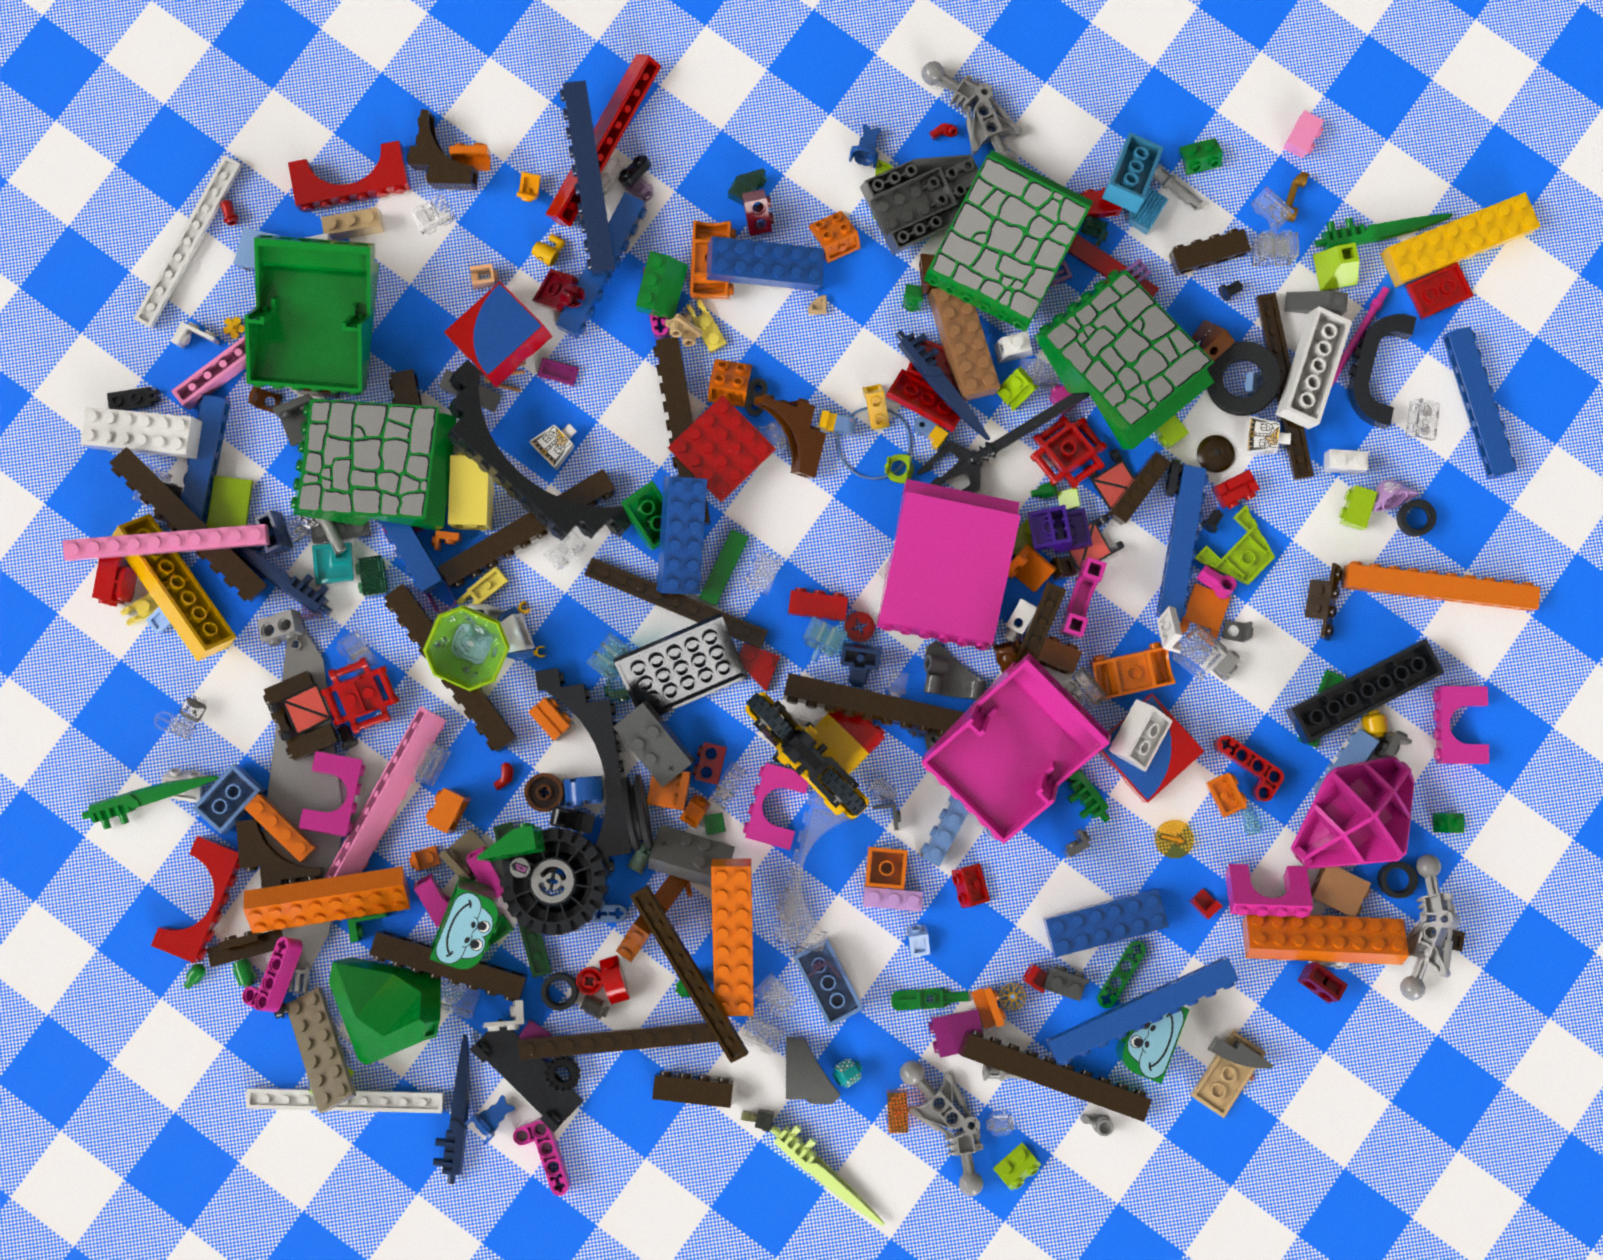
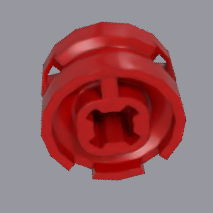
M590 966L578 973L576 985L581 993L593 995L600 991L603 987L600 975L601 970Z

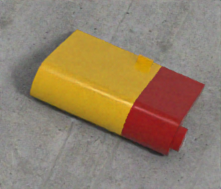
M838 711L828 713L814 727L818 732L816 735L818 745L820 746L824 743L828 748L826 752L848 774L885 739L884 734L886 733L879 725L875 727L871 722L863 720L860 716L847 717Z

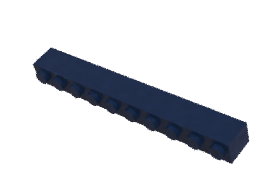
M586 80L563 83V89L559 91L561 102L565 101L566 107L562 109L564 120H568L569 126L565 128L567 139H571L572 145L568 146L570 158H574L575 164L571 165L573 177H577L578 183L574 184L576 196H580L581 202L577 203L579 215H583V222H580L582 233L586 234V240L583 241L585 252L589 253V259L586 260L587 269L592 272V276L615 273V263Z

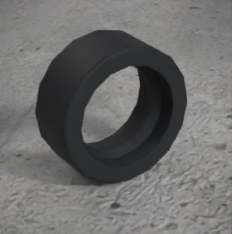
M1416 499L1402 505L1396 519L1397 525L1403 533L1416 537L1431 531L1436 524L1437 516L1435 509L1430 503L1425 500ZM1412 507L1423 509L1427 515V523L1421 529L1410 527L1406 521V513Z
M1393 861L1382 866L1378 872L1377 881L1384 894L1400 899L1413 894L1417 888L1418 877L1414 868L1408 863ZM1392 869H1403L1408 875V885L1402 891H1394L1387 884V874Z
M563 972L550 975L541 987L543 1002L553 1010L562 1011L568 1009L576 1002L579 996L576 980L573 976ZM564 980L570 985L571 996L566 1002L556 1003L550 998L548 993L549 987L554 981Z

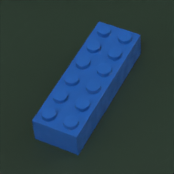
M713 236L708 242L707 280L817 291L823 286L824 248Z
M664 475L657 591L660 593L700 595L707 479Z
M1156 888L1043 918L1054 957L1068 955L1169 927L1159 889Z

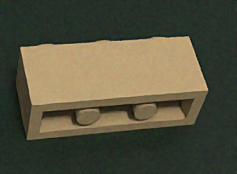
M377 207L321 217L323 234L329 233L332 240L385 232L382 214Z

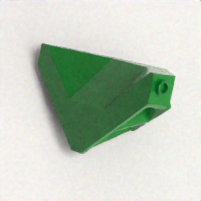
M353 957L332 962L329 985L357 1058L363 1064H371L422 1041L437 1037L441 1013V979L431 977L428 972L417 973L409 968Z

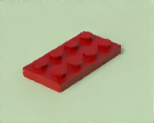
M901 369L886 394L887 398L951 432L955 430L961 419L926 381L904 369Z

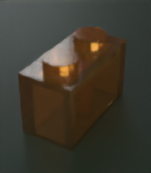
M906 1089L886 1090L888 1132L909 1133Z

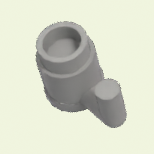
M1082 1114L1080 1116V1120L1084 1124L1092 1125L1094 1131L1101 1136H1109L1113 1132V1122L1106 1115L1100 1114L1096 1117Z

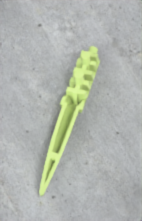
M775 1124L771 1127L770 1132L776 1136L774 1143L802 1169L848 1205L879 1225H885L884 1221L868 1203L828 1166L821 1157H817L818 1152L811 1150L817 1141L811 1137L805 1144L802 1142L803 1139L801 1137H797L802 1130L800 1125L796 1124L791 1131L787 1125L782 1130Z

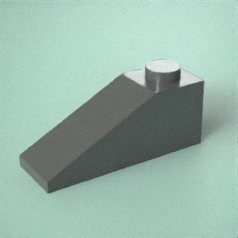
M1336 291L1286 292L1284 311L1308 314L1320 306L1342 316L1347 312L1348 293Z
M446 369L438 387L443 392L456 397L461 392L452 387L449 380L453 372ZM479 384L481 408L495 413L502 395Z

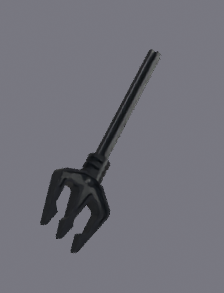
M1089 392L1072 393L994 442L989 443L986 441L984 448L979 446V451L974 449L970 451L955 442L949 441L917 474L920 475L931 471L934 462L948 453H952L958 459V462L942 477H936L930 484L941 486L946 480L967 474L970 485L962 490L976 493L981 487V467L984 460L989 462V457L995 459L999 451L1088 398L1090 394Z

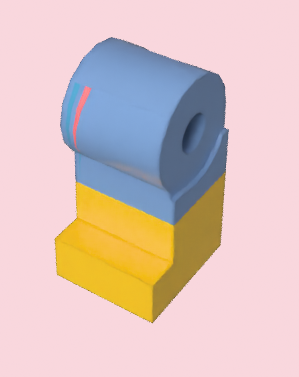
M822 410L819 428L825 432L852 436L855 432L857 419Z
M923 416L918 417L914 422V432L919 436H925L932 442L931 448L937 452L947 439L949 433Z

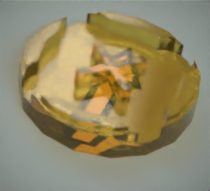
M1169 820L1162 823L1155 833V845L1158 851L1168 858L1178 859L1185 856L1191 851L1194 844V835L1186 823L1179 820Z

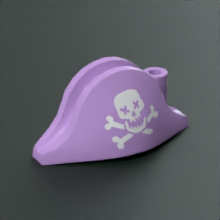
M1382 481L1376 488L1378 493L1372 511H1387L1398 507L1416 497L1418 491L1405 487L1402 481Z

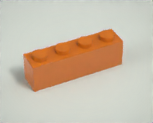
M257 794L244 807L299 862H305L318 849L263 794Z

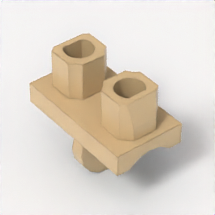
M678 313L674 318L665 320V326L670 328L669 334L677 338L682 337L683 344L686 347L694 345L696 338L702 336L703 333L701 329L691 323L692 316L688 313L684 315Z

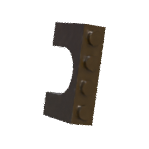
M305 671L263 689L265 692L263 698L266 705L268 706L273 702L282 700L315 684L311 672ZM284 708L276 713H270L274 723H278L280 730H278L279 736L281 732L292 728ZM328 724L312 732L301 733L293 739L286 741L288 746L286 752L290 759L293 758L294 761H299L315 754L316 751L320 752L340 743L334 726Z

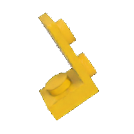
M881 384L862 387L867 403L871 429L875 430L890 426L885 394Z

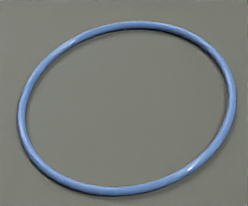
M867 407L854 411L849 415V417H852L853 415L863 410H867ZM887 409V412L896 416L902 422L906 429L909 444L906 455L909 456L911 451V435L906 423L898 414H896L890 409ZM841 434L837 435V451L842 463L850 472L861 478L870 480H879L888 477V475L880 477H868L855 472L853 469H851L843 459L840 451L839 441ZM902 462V464L892 473L895 474L896 472H898L904 466L905 463Z

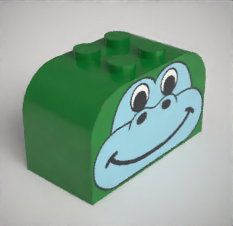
M459 875L431 945L430 960L457 969H469L478 964L484 951L489 950L492 942L490 940L492 933H496L499 925L498 897L490 886Z
M1182 1006L1180 1007L1181 1011L1172 1015L1167 1013L1163 1015L1162 1020L1155 1023L1150 1021L1144 1024L1145 1027L1141 1030L1126 1032L1127 1036L1119 1039L1116 1047L1120 1062L1133 1073L1162 1084L1190 1009Z

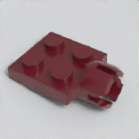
M550 269L532 301L537 305L560 312L565 306L571 308L581 306L582 303L577 301L578 299L584 301L585 293L582 288L576 285L578 279L575 276Z

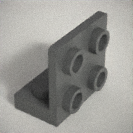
M309 394L273 407L275 415L281 419L291 446L298 445L303 440V434L300 433L302 422H305L306 415H303V408L311 398L314 399Z

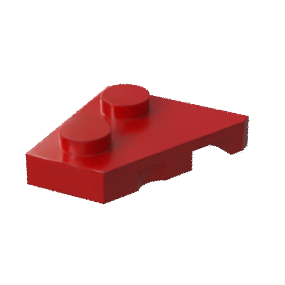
M744 643L739 655L743 666L763 690L767 691L780 656Z

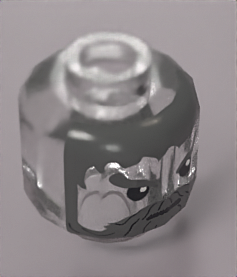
M196 695L187 697L179 711L184 716L182 720L192 725L194 722L201 723L209 711L208 701Z

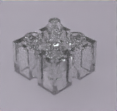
M1271 223L1270 230L1261 232L1257 240H1254L1251 244L1252 266L1291 265L1294 261L1293 259L1299 256L1298 232L1283 230L1278 234V224Z

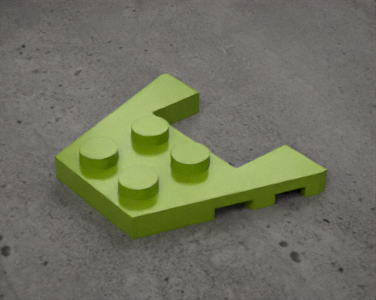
M1247 505L1243 506L1233 517L1246 531L1237 543L1221 559L1207 545L1194 559L1220 573L1233 577L1245 585H1249L1275 558L1266 539L1259 531L1255 519L1252 518Z

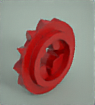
M854 612L845 621V633L849 639L855 642H865L874 633V620L865 612ZM856 619H858V622H860V624H867L862 629L863 635H861V632H859V630H852L854 627L857 626Z

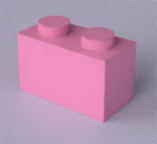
M1304 110L1299 116L1283 149L1303 159L1307 153L1310 154L1315 146L1313 143L1315 137L1319 138L1324 129L1321 127L1324 120Z

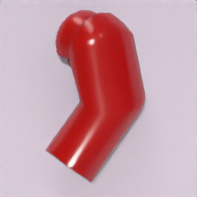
M941 123L931 130L929 134L933 140L941 135L954 137L958 134V129L952 124Z
M508 762L501 765V778L493 783L497 791L513 780L514 769Z

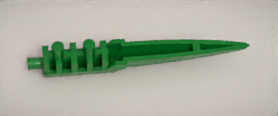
M1452 213L1372 224L1367 228L1364 227V224L1354 226L1353 218L1350 217L1345 219L1346 228L1339 230L1335 229L1334 221L1327 222L1328 231L1321 234L1322 239L1315 240L1314 245L1316 248L1323 246L1324 250L1349 243H1356L1357 246L1377 242L1434 225L1451 218Z
M1079 768L1066 779L1067 782H1071L1068 788L1074 791V793L1067 797V800L1072 804L1077 799H1080V804L1086 807L1079 813L1082 819L1091 814L1092 819L1100 816L1105 823L1111 819L1106 813L1109 806Z
M218 776L189 778L137 789L91 803L88 806V811L82 812V817L84 820L91 818L92 823L101 821L103 829L106 830L112 828L109 821L110 818L119 816L121 824H126L129 822L127 813L136 810L137 807L175 796L219 778Z

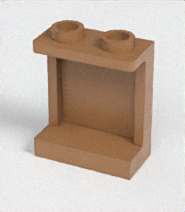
M1339 867L1320 868L1310 890L1313 900L1319 901L1348 917H1356L1362 911L1363 906L1361 904L1364 898L1366 899L1371 891V888H1369L1371 883Z

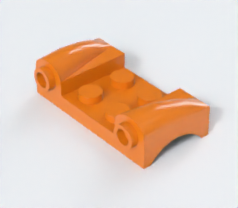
M693 221L690 296L692 299H730V295L734 294V284L724 281L707 280L708 242L713 236L736 239V229H733L731 221L721 223Z
M1161 642L1150 643V647L1146 648V650L1112 658L1105 657L1104 654L1094 656V660L1090 661L1097 698L1101 701L1176 684L1170 666L1169 651L1163 649Z

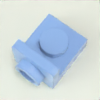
M160 607L146 619L157 635L163 633L171 625Z
M916 924L912 927H907L911 957L930 955L926 925Z

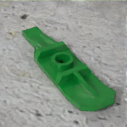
M944 988L895 991L891 995V1006L896 1011L944 1008L952 1002L969 1001L968 991L950 992ZM929 995H932L934 997V1000L931 1003L926 1001V998Z

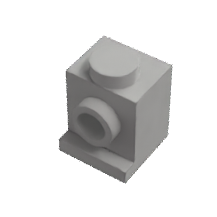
M1229 650L1224 651L1209 669L1223 681L1228 680L1230 676L1227 674L1231 675L1238 668L1236 664L1240 661V656L1233 650L1231 652Z

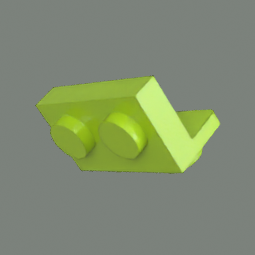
M1022 1142L993 1169L1007 1187L1014 1190L1020 1188L1029 1175L1033 1176L1036 1174L1041 1164Z

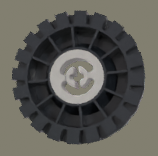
M561 828L542 829L545 851L511 857L508 861H504L502 867L504 877H500V887L504 889V893H501L503 902L508 904L509 908L507 910L512 917L517 918V923L524 928L531 929L532 932L545 935H566L571 932H577L584 928V925L587 923H591L597 917V912L602 910L606 903L604 898L605 895H608L610 885H607V879L610 878L609 869L605 866L606 860L603 854L597 850L598 847L588 840L586 836L578 832ZM524 858L529 861L531 870L526 877L518 878L512 875L510 864L514 859ZM553 867H558L564 871L566 879L562 874L548 873L545 876V873ZM551 879L558 880V883H551ZM543 884L550 890H561L563 887L564 890L559 895L551 896L545 892Z

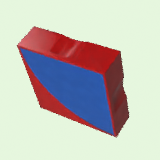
M500 281L444 331L451 342L474 363L496 388L525 359L533 355L553 337L547 328Z
M1153 693L1148 694L1141 701L1156 707L1173 722L1146 772L1109 751L1126 717L1108 730L1111 734V741L1098 752L1122 776L1125 783L1143 803H1148L1204 752L1201 746Z

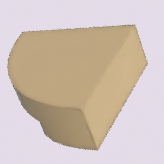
M826 295L817 297L810 304L808 315H827Z

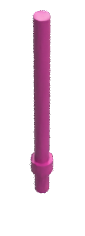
M1382 287L1378 296L1372 300L1371 308L1341 356L1332 386L1376 312L1382 308L1383 301L1390 291L1388 288Z

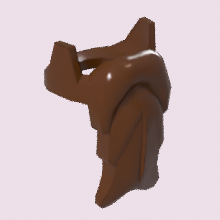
M1020 637L1014 643L1007 642L999 645L995 642L993 643L996 661L1000 665L1002 673L1014 662L1022 643Z

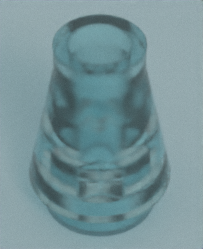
M1253 806L1241 809L1244 832L1247 833V836L1262 833L1261 828L1263 826Z

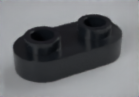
M645 155L635 157L633 162L620 172L618 181L623 187L633 185L650 168L651 161Z
M761 378L753 379L748 387L745 407L747 413L753 417L760 416L764 412V409L761 407L757 410L751 408L754 405L755 397L767 394V383ZM760 386L762 390L756 392L755 387Z
M1172 458L1165 488V496L1174 497V494L1179 492L1180 483L1177 480L1178 475H1181L1183 470V464H1180V460Z

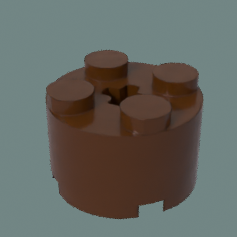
M551 773L536 774L525 785L524 796L531 808L540 812H550L553 810V807H560L564 802L563 781ZM547 787L549 795H546L544 798V794L541 793V790H545Z

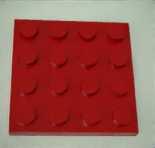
M723 395L667 447L695 477L707 479V489L721 503L776 451V448Z

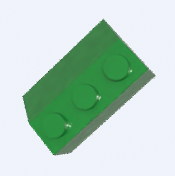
M650 251L635 304L637 311L666 319L674 318L688 265L668 255Z

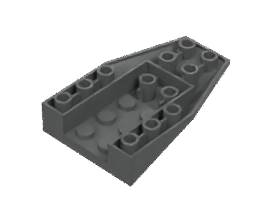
M972 155L913 159L863 182L860 189L892 255L947 229L952 224L979 171Z

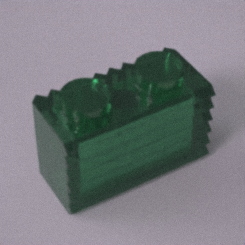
M377 555L358 558V564L355 565L357 575H360L361 582L358 583L359 593L363 594L366 598L389 594L384 557Z

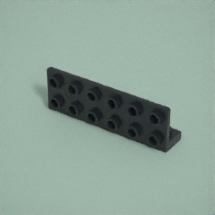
M499 1027V1031H487L469 1050L483 1063L487 1061L542 1115L540 1120L554 1133L583 1102V1099L573 1089L563 1093H555L553 1089H549L547 1087L548 1084L544 1082L545 1077H543L547 1063L542 1058L520 1060L518 1042L520 1037L516 1032L507 1030V1027ZM555 1072L556 1079L558 1081L564 1082V1080Z

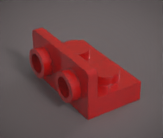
M980 863L952 870V881L956 886L957 899L962 908L990 901Z

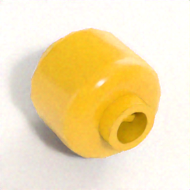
M1379 710L1370 711L1368 715H1364L1361 718L1362 730L1374 738L1384 737V734L1389 731L1387 715L1380 714Z

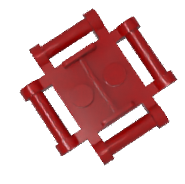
M1062 415L1056 423L1042 433L1032 437L1040 448L1031 454L1030 459L1038 464L1050 479L1049 482L1052 486L1057 485L1065 478L1069 485L1075 489L1079 486L1078 483L1096 470H1101L1105 467L1097 454L1103 452L1108 446L1096 436L1087 425L1088 422L1084 417L1075 423H1070ZM1062 427H1065V428H1063L1061 431H1059L1057 434H1055L1054 436H1052L1050 439H1048L1046 442L1044 441L1046 438H1048L1050 435H1052L1053 433H1055L1057 430H1059V429L1062 428ZM1079 429H1082V431L1092 441V443L1095 445L1094 448L1084 437V435L1079 431ZM1046 454L1050 462L1060 473L1055 475L1041 456ZM1090 459L1093 461V464L1075 477L1072 476L1071 473Z
M363 657L358 662L342 668L328 670L333 685L321 689L320 692L322 696H325L333 715L335 726L349 721L353 733L357 734L361 730L378 723L392 721L387 706L399 702L400 699L398 695H395L386 673L388 670L385 665L371 669L367 658ZM361 668L364 669L363 673L349 677L342 681H340L339 677L342 675L348 674ZM376 675H379L384 686V689L387 693L388 699L386 700L377 681ZM337 691L346 715L341 716L331 692ZM378 709L381 710L382 714L359 723L357 722L356 718Z

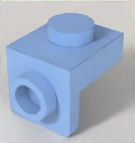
M1248 372L1245 380L1246 392L1251 394L1257 392L1263 383V376L1255 372Z

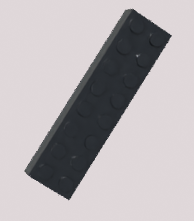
M1423 639L1285 709L1302 743H1311L1445 672L1427 639Z

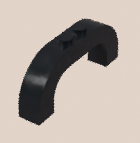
M1393 314L1381 318L1366 330L1360 339L1359 345L1354 349V364H1351L1348 375H1350L1348 396L1355 413L1372 426L1382 429L1390 426L1394 407L1377 402L1369 391V381L1379 342L1383 337L1387 336L1407 340L1413 335L1417 317L1406 314Z

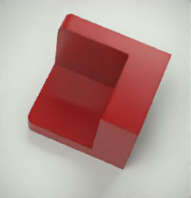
M1201 889L1189 900L1192 906L1208 920L1222 907L1204 889Z
M1031 963L1021 980L1044 994L1045 989L1042 986L1047 972Z

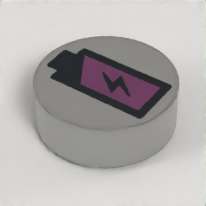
M516 858L511 862L510 871L513 876L523 878L530 873L531 865L527 859Z

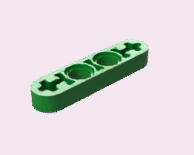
M1133 940L1127 945L1097 994L1096 1000L1101 1007L1110 1008L1115 1004L1145 955L1146 947L1142 942ZM1139 944L1141 952L1134 954L1133 957L1136 958L1134 962L1131 958L1126 957V955L1129 954L1131 956L1134 952L1132 946ZM1125 960L1131 963L1129 971L1121 969V964ZM1114 977L1121 979V985L1118 988L1111 986V980ZM1108 986V988H1110L1112 991H1115L1116 994L1114 995L1113 993H1110L1108 997L1110 999V1002H1105L1104 1004H1102L1103 1000L1101 999L1102 995L1107 996V994L1109 993V991L1106 990Z

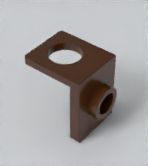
M253 386L249 393L248 403L255 408L274 413L273 407H266L265 400L268 397H273L275 399L273 407L280 405L282 396Z

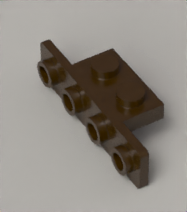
M1332 563L1329 581L1310 579L1304 616L1305 618L1323 620L1321 638L1325 641H1329L1330 636L1334 632L1332 622L1337 613L1335 603L1336 599L1339 598L1340 589L1338 584L1343 575V570L1337 563Z
M273 930L266 933L247 931L244 932L242 937L237 938V935L225 937V941L219 942V945L207 948L210 966L215 967L271 952L274 950L277 940L283 937L282 931Z

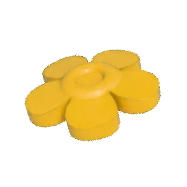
M234 317L233 320L226 318L224 323L227 326L223 328V332L227 335L230 334L235 339L239 337V333L245 331V327L240 325L242 320L239 317Z

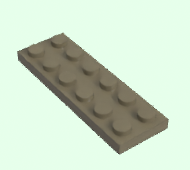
M317 987L287 1003L286 1008L318 1112L325 1113L357 1096L323 989Z

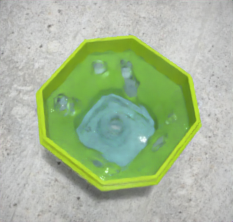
M462 605L437 615L423 652L434 676L472 691L496 681L510 645L500 621ZM468 641H472L474 646H470Z

